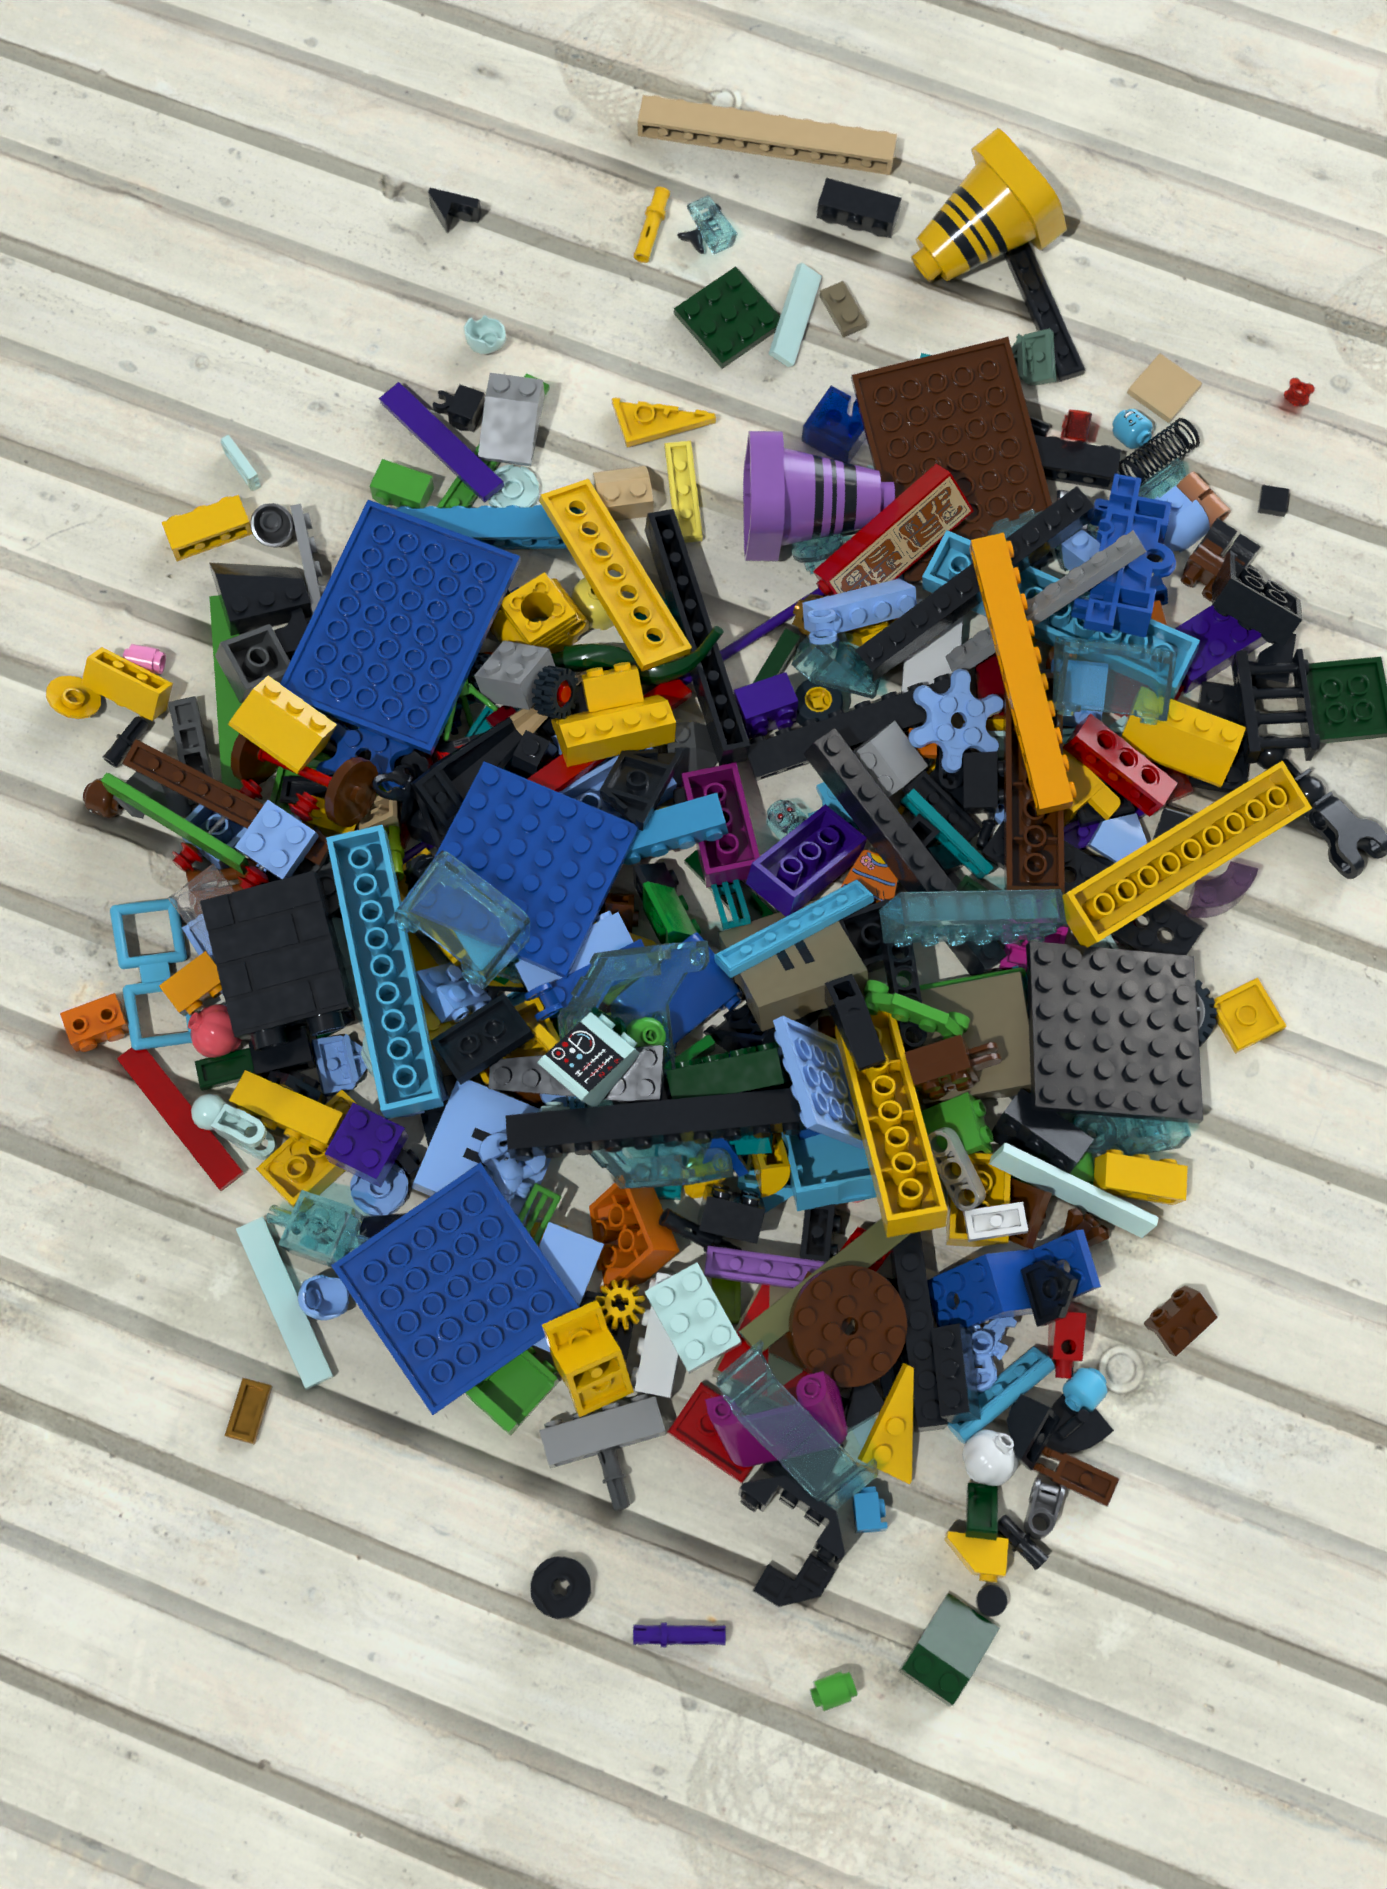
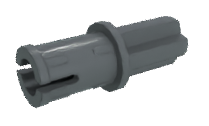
M616 1448L597 1453L604 1475V1480L602 1481L603 1484H607L613 1509L622 1510L628 1508L630 1501L623 1480L626 1475L622 1474Z

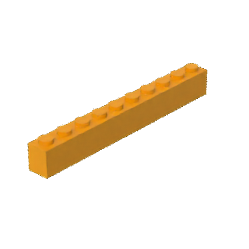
M1004 532L973 539L970 542L969 550L1037 816L1071 808L1074 802L1073 799L1077 798L1076 789L1073 781L1068 782L1066 771L1070 770L1066 754L1061 755L1059 744H1062V735L1059 727L1054 728L1052 717H1055V708L1052 700L1047 701L1045 691L1049 689L1045 673L1041 674L1038 664L1042 663L1039 648L1034 647L1031 637L1035 636L1032 621H1027L1024 611L1028 610L1025 594H1020L1017 585L1021 584L1018 567L1013 568L1011 558L1014 557L1011 541H1006Z

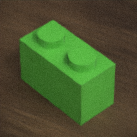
M382 459L370 484L372 498L381 505L387 506L390 504L396 507L406 506L412 509H424L433 493L434 484L431 475Z

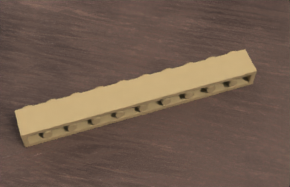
M643 95L637 121L638 136L885 175H891L897 134L888 131H874L862 127H848L836 123L816 122L811 119H797L785 115L764 114L759 111L738 110L734 107L712 106L708 103L699 104L682 99L673 100L657 95Z

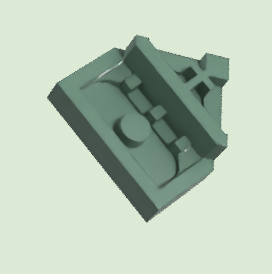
M1049 328L1028 333L1024 336L1018 334L1016 336L1017 341L1011 348L1019 378L1030 386L1056 382L1053 331Z

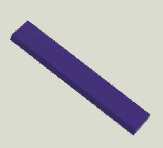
M398 382L379 398L380 403L484 503L505 486L501 478L402 384Z

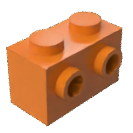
M115 993L60 1013L69 1042L76 1052L93 1050L99 1043L107 1040L109 1042L122 1039L126 1033H129L125 1012L121 1001Z

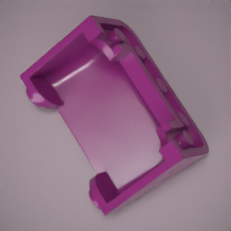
M824 1371L807 1375L798 1382V1403L741 1416L737 1403L731 1397L717 1396L705 1399L709 1418L730 1459L741 1467H751L841 1445L847 1436V1425L839 1386Z

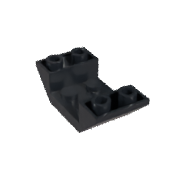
M786 1475L746 1482L741 1485L738 1493L741 1497L740 1503L753 1512H756L757 1509L763 1512L777 1492L780 1494L779 1500L793 1510L797 1506L806 1512L804 1518L817 1527L821 1524L826 1526L813 1548L818 1550L815 1555L829 1565L832 1562L836 1564L841 1562L845 1556L838 1515L835 1509Z

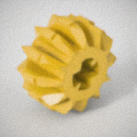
M612 1280L613 1290L610 1291L606 1286H602L601 1291L606 1297L596 1296L595 1300L600 1305H603L601 1309L603 1314H605L606 1324L613 1320L612 1330L616 1331L618 1323L623 1322V1328L626 1331L629 1330V1319L637 1325L639 1318L635 1314L641 1315L645 1313V1308L639 1306V1304L645 1302V1297L642 1295L635 1296L639 1291L637 1285L628 1290V1280L623 1281L622 1288H618L617 1281ZM621 1299L623 1303H628L629 1305H625L624 1311H619L618 1307H612V1305L616 1306V1300Z

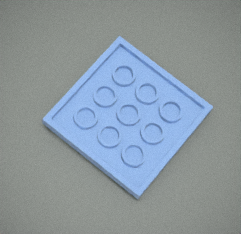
M785 1016L773 1020L776 1029L774 1036L778 1045L782 1048L784 1054L783 1065L791 1076L793 1083L791 1090L799 1102L801 1108L800 1119L804 1126L841 1142L864 1149L837 1040Z

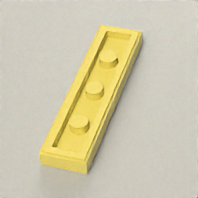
M691 441L664 443L671 508L675 511L684 542L703 541Z

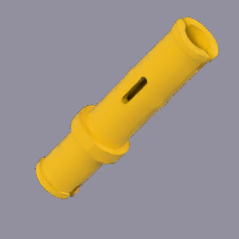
M656 187L654 189L651 204L647 206L645 211L646 219L633 254L634 259L642 263L649 262L660 223L665 219L666 212L664 210L670 197V191L664 187Z

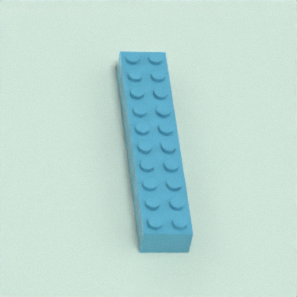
M946 530L922 576L924 590L933 593L973 563L969 550L971 540ZM1030 566L1020 573L1021 584L1017 585L1020 594L1024 593L1027 600L1042 592L1049 584L1055 583L1060 579ZM1087 591L1078 598L1089 600L1090 592ZM1074 600L1034 626L1035 636L1033 638L1092 664L1108 665V671L1172 699L1175 698L1197 654L1200 642L1199 639L1153 619L1150 620L1146 637L1127 634L1112 629L1111 634L1083 629L1085 620L1071 616ZM982 601L972 611L986 617Z
M382 824L326 837L381 1112L386 1119L442 1107L444 1104L388 835Z

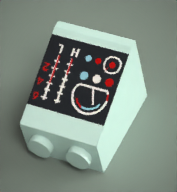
M590 1012L537 1063L581 1101L592 1107H597L635 1062L640 1052L634 1048L637 1042L625 1032L619 1036L612 1030L615 1024L605 1015L601 1014L597 1017Z

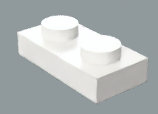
M1023 1202L977 1208L963 1212L968 1242L1028 1232Z

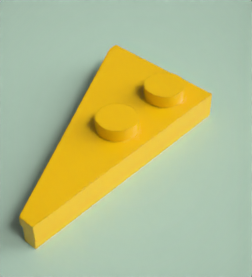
M612 398V406L626 447L716 423L715 414L704 410L696 409L695 412L679 410L677 406L651 405L643 401H638V404L620 402V398Z
M903 1363L857 1459L907 1484H911L914 1368Z

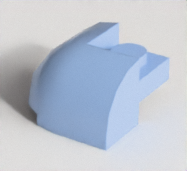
M1176 485L1159 498L1157 496L1155 498L1156 500L1172 503L1163 543L1172 551L1182 552L1190 548L1209 532L1210 523L1203 507L1197 500L1191 502Z

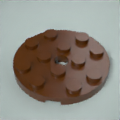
M840 1265L817 1273L800 1289L791 1308L789 1333H791L796 1357L810 1374L824 1371L836 1382L837 1386L857 1387L879 1379L895 1364L906 1340L907 1317L900 1295L885 1277L865 1267ZM851 1317L855 1323V1331L845 1334L842 1330V1322L844 1319Z

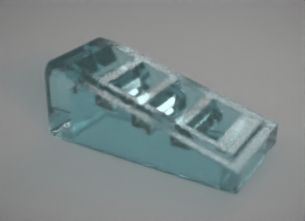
M709 195L687 204L690 215L713 254L734 245L738 233ZM705 208H707V209L709 210V211L704 212V213H702V214L700 213V211L703 210V209H705Z

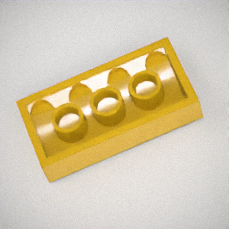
M341 1089L325 1105L346 1115L352 1103L356 1102ZM288 1138L256 1170L300 1214L346 1170L328 1161L324 1154L327 1149L324 1152H320L309 1146V1141L301 1138L300 1141Z

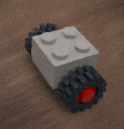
M503 640L492 655L478 653L467 677L468 682L494 705L501 704L530 710L534 705V709L538 711L539 715L565 719L566 715L569 716L571 714L570 709L574 710L576 707L574 700L578 701L579 697L576 696V692L579 691V686H576L579 681L575 677V672L571 669L556 667L549 648ZM473 694L467 695V700L484 704Z

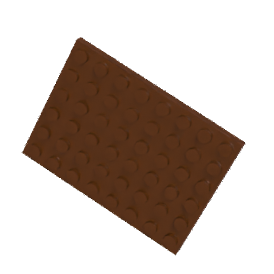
M1009 337L851 375L874 469L880 472L881 482H894L895 499L930 468L938 464L952 474L974 510L951 531L969 540L1003 532L1005 538H1007L1052 505ZM941 540L903 573L905 582L912 584L922 581V576Z

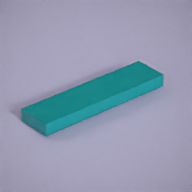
M914 788L900 800V803L914 817L921 814L940 831L938 840L977 879L983 878L994 868Z

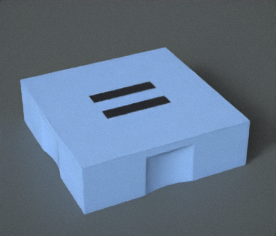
M468 1080L462 1085L456 1081L415 1177L412 1189L429 1196L434 1195L478 1163H482L478 1155L480 1144L487 1136L495 1133H507L505 1115L536 1113L539 1109L493 1089H488V1087ZM507 1141L500 1142V1146L507 1145ZM505 1152L496 1159L500 1161L506 1156H510L509 1152ZM547 1158L545 1168L539 1174L523 1179L522 1182H530L532 1184L530 1191L535 1183L541 1185L551 1158ZM520 1161L522 1166L526 1165L524 1161ZM482 1163L488 1174L493 1175V1172ZM514 1196L510 1206L517 1216L527 1197ZM532 1205L530 1206V1208H529V1210H528V1212H527V1214H526V1216H525V1218H524V1220H523V1222H522L523 1225H524L525 1222H526V1219H527V1217H528V1214H529V1212H530V1209H531Z

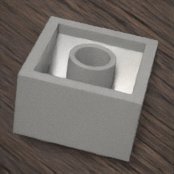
M895 720L853 750L854 754L888 798L928 766L918 750L910 744L909 738Z

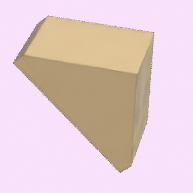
M376 796L369 812L357 823V830L382 824L383 827L388 828V832L390 825L398 826L401 830L400 801Z

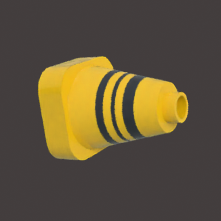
M996 128L971 149L975 166L916 238V243L920 250L913 254L911 259L919 272L929 282L938 275L945 281H949L1029 241L1041 251L1067 231L1062 205L1057 194L1038 169L1008 135L999 128Z

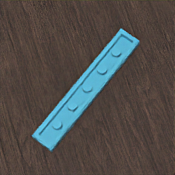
M855 880L715 954V963L732 978L873 903V894L862 883Z

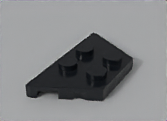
M675 748L674 753L658 754L657 749L621 751L600 788V797L639 830L643 831L683 759L684 749Z

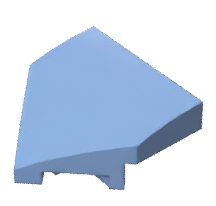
M1135 813L1101 821L1087 846L1116 863L1147 844L1138 816Z
M347 1034L344 1037L338 1035L313 1039L311 1042L321 1091L325 1096L336 1095L341 1089L344 1092L352 1091L367 1069L361 1056L362 1046L351 1040Z

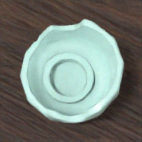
M484 315L478 321L469 318L464 325L467 344L473 351L479 354L493 353L499 350L505 343V327L497 319L488 318Z

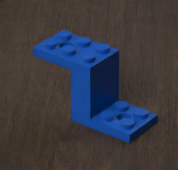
M1075 1230L1034 1249L984 1254L928 1279L930 1303L937 1327L960 1323L969 1329L991 1319L1033 1314L1020 1269L1041 1260H1050L1062 1269H1064L1065 1261L1069 1263V1273L1079 1279L1072 1299L1100 1288L1101 1284L1084 1230ZM955 1294H957L959 1297L958 1306H956L954 1302Z

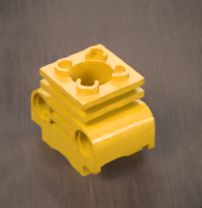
M544 572L504 597L500 605L501 610L497 612L490 627L491 633L496 636L500 643L505 640L549 648L550 653H558L564 650L565 646L578 642V636L589 630V621L556 578L550 579ZM536 617H544L547 619L543 622L530 621L531 619H534Z

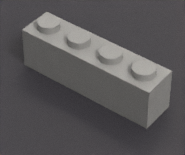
M643 1394L631 1398L632 1403L620 1406L619 1402L603 1406V1412L592 1415L588 1413L580 1418L578 1414L573 1415L574 1420L562 1423L561 1419L545 1423V1429L539 1431L550 1469L595 1456L597 1453L607 1449H619L665 1435V1428L656 1397L649 1398L648 1394Z

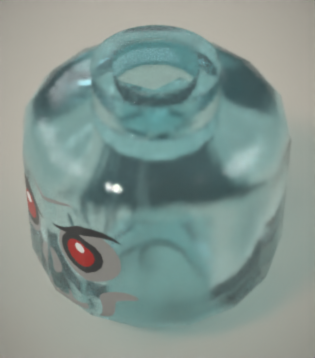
M778 800L768 808L766 824L778 839L781 840L804 822L807 816L794 801Z

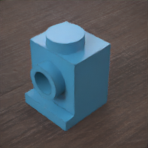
M876 1487L858 1488L859 1493L852 1496L855 1534L886 1531L888 1529L887 1522H881V1518L886 1517L884 1499H879Z

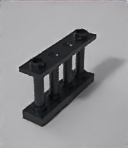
M1303 649L1296 650L1292 662L1253 664L1252 661L1248 660L1247 651H1236L1231 668L1239 725L1246 727L1242 738L1244 763H1256L1260 753H1263L1264 750L1304 748L1305 761H1311L1316 750L1320 748L1319 734H1315L1307 683L1309 663L1307 659H1304ZM1293 673L1295 687L1257 689L1256 686H1252L1251 678H1253V675ZM1297 699L1298 712L1260 714L1259 711L1255 710L1257 700ZM1300 723L1302 737L1263 739V736H1259L1258 732L1260 725Z

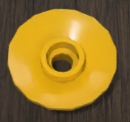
M69 675L53 679L46 688V699L49 705L57 713L74 719H84L95 715L101 706V696L81 685L82 678Z

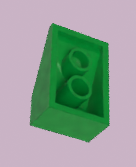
M649 881L643 883V911L666 954L692 934L697 932L699 935L701 934L697 921L695 919L690 920L686 912L689 910V907L683 895L678 896L672 887Z

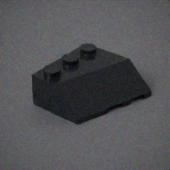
M209 563L231 636L243 634L268 624L272 627L289 623L292 616L291 611L302 608L305 619L311 617V602L304 580L296 568Z

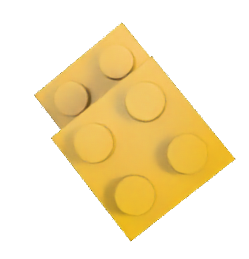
M597 1300L542 1324L555 1367L569 1390L579 1418L634 1393L622 1351L607 1328L601 1306Z

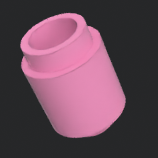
M131 644L129 649H125L123 653L124 659L154 674H162L164 671L166 655L157 648Z

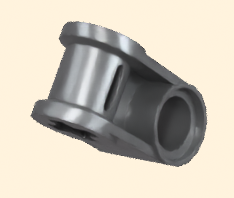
M1035 1478L1024 1521L1025 1532L1030 1533L1031 1538L1043 1539L1053 1530L1062 1505L1066 1486H1053L1041 1482V1478ZM1033 1517L1043 1518L1047 1524L1046 1530L1038 1531L1032 1524Z

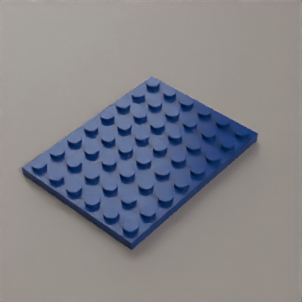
M367 500L280 684L323 714L432 755L521 562L520 556Z

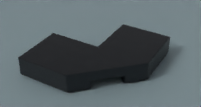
M809 1554L794 1580L768 1564L753 1592L777 1607L821 1597L836 1569Z

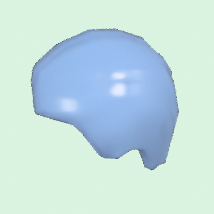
M316 1275L302 1283L298 1294V1304L309 1317L316 1320H330L339 1317L347 1311L350 1293L340 1278Z

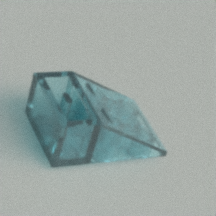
M838 634L837 640L830 644H812L809 642L808 635L798 645L791 665L812 683L871 699L876 696L881 677L873 682L856 662V649L849 644L845 645L838 639Z

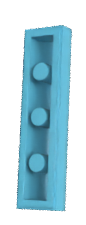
M1034 1346L997 1376L996 1383L989 1390L978 1392L981 1419L955 1424L948 1422V1428L961 1443L965 1444L976 1432L981 1431L1015 1403L1020 1394L1024 1395L1055 1369L1053 1361Z

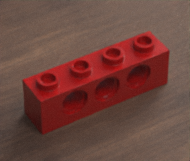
M1091 713L1076 726L1063 746V749L1149 817L1164 806L1177 785V782L1166 772L1159 769Z

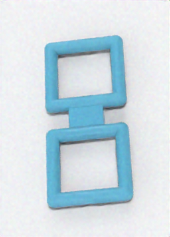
M175 898L113 905L110 908V916L118 966L121 969L139 968L141 983L125 985L122 990L131 1047L134 1050H143L192 1043L191 1029L188 1028V1022L191 1017L189 1014L186 1015L188 1032L142 1038L135 995L163 992L159 985L171 977L169 964L184 962L187 959L178 901ZM168 910L175 952L129 957L122 915Z

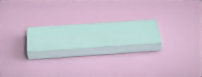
M804 263L796 266L769 351L770 356L787 367L793 366L822 277Z

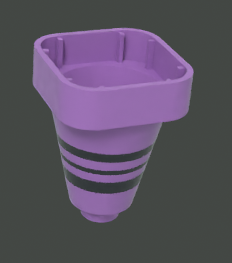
M782 431L748 432L743 472L745 561H778L781 546L861 530L895 500L894 482H881L878 470L784 448Z

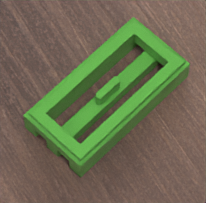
M535 1183L518 1217L523 1222L537 1193H542L525 1227L530 1233L547 1198L553 1199L533 1237L538 1245L562 1196Z

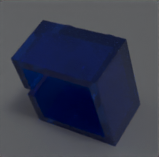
M831 385L804 423L801 441L834 460L850 463L866 440L857 400L853 403L852 416L848 415L850 412L851 396Z

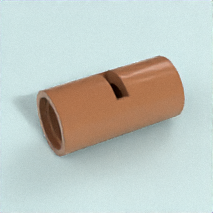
M1191 472L1178 483L1177 487L1191 502L1197 500L1208 516L1210 528L1217 518L1224 521L1230 514L1231 510L1196 472Z

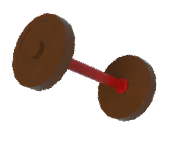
M239 733L231 753V769L234 777L239 781L244 779L248 782L249 779H252L259 785L265 782L278 766L293 772ZM352 757L345 761L335 771L333 777L308 766H305L298 773V775L327 787L325 795L327 818L341 827H352L359 823L369 812L375 801L377 793L372 788V781L378 776V771L372 762L362 757Z

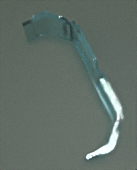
M760 1340L717 1377L716 1384L724 1399L730 1405L732 1413L740 1423L779 1460L796 1481L818 1502L822 1500L829 1506L838 1509L878 1476L877 1461L873 1458L866 1465L857 1463L776 1379L762 1354L764 1343Z

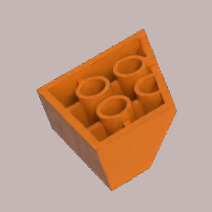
M623 1174L589 1206L593 1239L604 1243L600 1259L597 1261V1270L602 1271L603 1286H606L610 1291L613 1290L612 1280L617 1281L618 1288H622L624 1280L629 1281L628 1288L644 1283L680 1251L672 1231L665 1226L659 1225V1218L663 1213V1209L649 1176Z

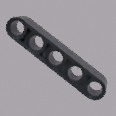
M900 910L889 911L879 926L885 973L889 987L888 992L889 994L897 993L922 1003L908 917ZM887 922H896L900 926V931L891 930ZM892 950H901L904 953L905 958H896L892 954ZM896 977H905L909 981V986H900L897 983ZM897 1020L905 1052L920 1048L927 1038V1032L920 1029L918 1024ZM905 1033H915L918 1037V1042H909L906 1039Z

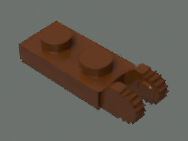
M1044 1448L1041 1455L1059 1461L1055 1471L1046 1468V1466L1036 1463L1032 1469L1033 1471L1050 1478L1052 1482L1058 1485L1066 1486L1067 1489L1108 1507L1119 1478L1066 1453L1061 1454L1050 1448Z

